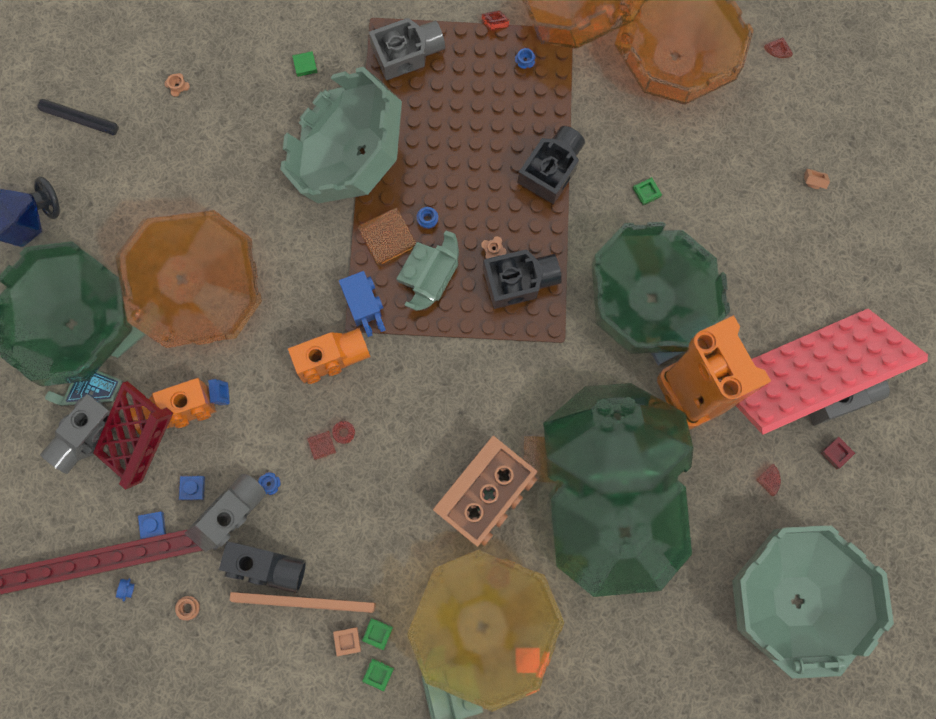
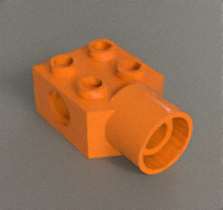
M360 328L347 333L330 332L288 348L297 375L303 383L307 382L308 384L320 381V377L327 374L329 376L337 375L342 372V368L370 358Z
M199 378L154 392L149 398L160 409L167 407L173 412L167 428L174 426L175 428H182L188 426L191 420H206L211 417L212 413L216 412L214 404L210 403L209 387ZM142 406L145 419H148L151 412ZM135 407L130 408L133 421L138 420ZM134 424V425H135V429H136L137 433H138L139 436H140V435H141L140 425H139V424Z

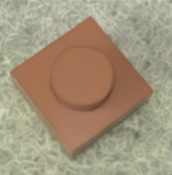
M807 169L804 174L806 184L813 189H820V187L827 189L830 183L828 174Z
M358 627L333 632L337 656L361 652Z

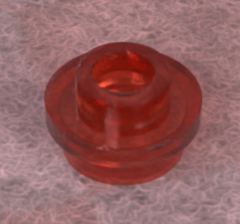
M347 421L338 422L332 430L333 438L340 444H347L354 439L355 428ZM342 429H347V436H340V431Z

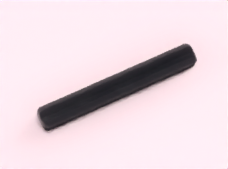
M40 99L37 104V108L42 112L111 135H116L119 126L114 122L46 99Z

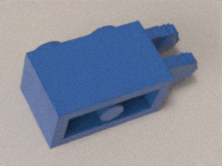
M362 271L339 280L356 326L363 324L367 336H373L368 322L376 319L378 329L381 332L385 331L380 312L383 309V305L379 296L374 297L372 290L375 289L371 276L366 277L365 272Z

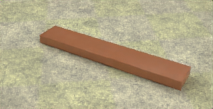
M239 592L230 593V601L236 603L373 613L376 608V603Z

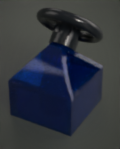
M37 177L34 181L35 192L29 194L0 189L1 242L19 247L30 243L42 232L38 214L40 209L50 219L58 218L60 214L59 201L55 190L46 178ZM49 205L53 207V212L49 209Z

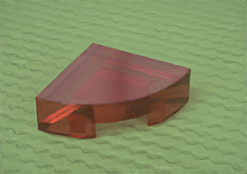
M783 37L764 46V49L770 55L777 58H789L793 55Z
M771 464L756 481L773 497L779 491L781 477L777 467Z

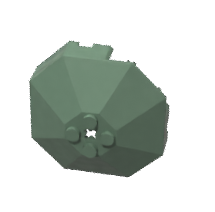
M364 67L356 68V73L348 74L346 71L333 74L331 79L342 87L328 91L325 89L323 92L320 91L312 102L316 107L313 110L307 108L302 116L299 117L301 120L298 123L302 126L300 140L289 133L284 135L283 150L287 152L286 161H281L280 170L302 195L316 203L368 195L397 160L402 101ZM361 148H365V149H364V150H365V154H364V155H363V154H360V153H361V152H360V149H361Z
M831 525L774 529L732 580L737 630L792 679L841 676L856 656H869L879 644L877 640L884 631H889L894 624L887 573L879 566L872 564L865 558L866 555L851 542L844 540ZM796 594L800 599H803V604L799 605L800 608H796V605L791 603V599H795Z

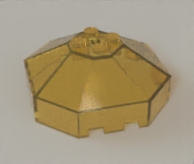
M478 549L434 568L407 636L426 684L493 712L540 690L547 666H549L556 647L557 638L565 622L545 575L525 568L508 559L502 560ZM481 620L483 623L489 624V627L486 629L487 633L484 635L481 631H476V627L479 626L478 622Z

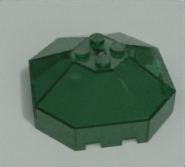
M647 222L646 225L624 223L595 254L591 263L596 325L630 354L687 352L691 339L698 332L723 321L730 313V304L727 303L726 291L728 290L727 277L724 272L720 275L718 274L717 258L685 231L664 230L666 226L664 222ZM655 294L657 296L655 298L657 303H648V297L646 295Z
M72 241L25 247L19 253L22 257L13 267L9 264L0 274V282L7 287L0 294V357L20 371L27 379L41 387L89 381L132 332L130 287ZM70 319L78 322L73 327V330L66 326L67 323H70Z
M632 383L585 386L543 422L547 476L553 481L560 480L565 483L566 489L579 498L584 497V484L600 493V496H605V498L621 496V493L645 496L646 493L653 491L662 481V492H668L678 481V476L682 472L686 473L692 467L694 447L685 412ZM619 413L620 416L624 417L617 421L614 418V414Z
M645 453L578 459L548 495L556 566L593 597L662 591L692 555L686 486ZM621 526L623 528L631 527L629 530L631 536L629 538L627 536L619 537L621 534L619 528Z

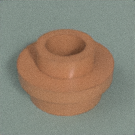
M192 596L182 597L175 606L176 615L186 621L194 619L200 611L198 600ZM189 603L192 606V610L186 613L184 606Z

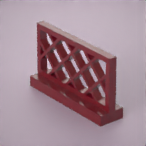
M128 381L123 382L93 452L94 455L121 478L119 485L125 490L143 481L173 415V412L167 407L160 409ZM127 392L132 396L134 404H128ZM142 406L151 412L148 419H145ZM134 407L138 418L133 421L130 408ZM123 409L126 422H121L119 411ZM134 424L140 425V436H137ZM127 425L130 438H125L122 426ZM113 427H115L118 436L116 440H114L111 431ZM130 441L134 449L132 454H130L127 442ZM115 443H120L123 455H118ZM107 444L111 456H108L103 451L105 445ZM119 459H124L126 465L125 470L121 467Z

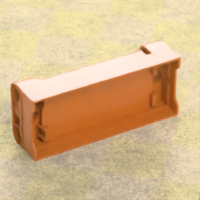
M734 315L698 332L691 339L689 350L676 363L663 369L657 377L658 385L665 396L669 408L675 414L679 424L685 429H694L724 414L771 382L766 371L754 365L738 336L740 325ZM686 415H687V417H688V419H689L690 421H693V422H695V423H690V422L687 420Z

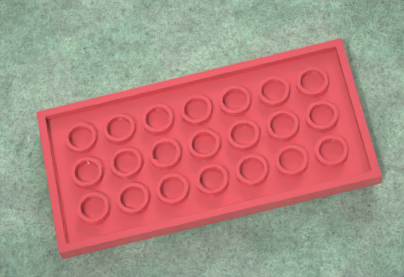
M865 309L753 358L754 365L764 369L771 382L744 399L736 407L764 435L928 361V354L870 309Z

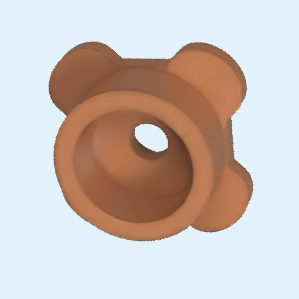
M180 73L170 75L164 83L165 87L170 89V93L174 97L179 96L182 91H187L190 88L189 83L184 81V76Z
M498 236L490 241L484 240L481 244V247L485 249L486 259L506 254V249L502 246V239Z

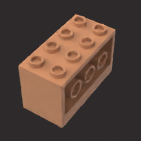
M492 436L435 506L433 511L477 547L480 544L485 546L493 536L490 531L496 525L500 528L507 519L506 511L510 507L515 509L523 497L520 495L524 489L529 491L538 480L535 477L538 471L495 436ZM507 472L510 480L501 482L499 480V473ZM485 490H493L495 498L493 500H485L483 492ZM479 508L478 513L480 517L478 519L476 517L470 519L469 509Z

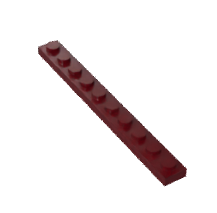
M187 530L20 565L0 570V595L201 552L203 550L185 534Z

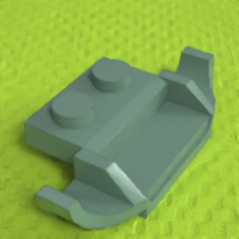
M445 231L444 242L442 246L437 245L436 249L419 242L414 246L397 277L399 283L414 288L415 295L410 302L406 301V307L414 310H423L431 306L436 300L439 301L459 264V248L454 233Z
M444 645L432 648L425 660L423 676H421L431 719H463L483 713L472 663L449 669V665H445Z

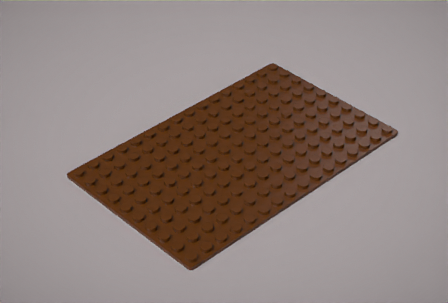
M371 18L369 32L403 19ZM412 20L419 26L432 22L431 20ZM437 21L444 37L445 50L426 56L425 67L389 80H385L371 48L368 35L366 69L402 101L397 160L368 195L355 197L349 276L362 271L365 272L366 277L371 276L375 289L372 290L374 297L379 296L383 305V309L380 312L386 330L381 332L377 327L375 319L368 322L372 329V334L563 343L566 334L569 182L553 205L517 183L520 169L542 138L552 139L561 126L571 127L573 30L564 27ZM523 48L531 49L535 55V64L531 68L522 69L515 62V56ZM365 148L360 149V154H365ZM431 207L437 211L438 222L434 227L423 228L418 224L417 213L420 209ZM430 216L424 217L425 221H430L432 219ZM445 231L454 233L459 248V264L439 301L436 300L431 306L423 310H414L406 307V301L410 302L415 295L414 288L399 283L397 277L414 246L419 242L436 249L437 245L442 246ZM498 236L502 239V246L506 249V254L526 249L535 258L555 254L560 266L561 284L539 289L537 299L494 309L483 271V260L486 259L485 249L481 247L484 240H493L494 237ZM347 303L345 330L349 332L360 328L361 333H366L363 324L356 326Z

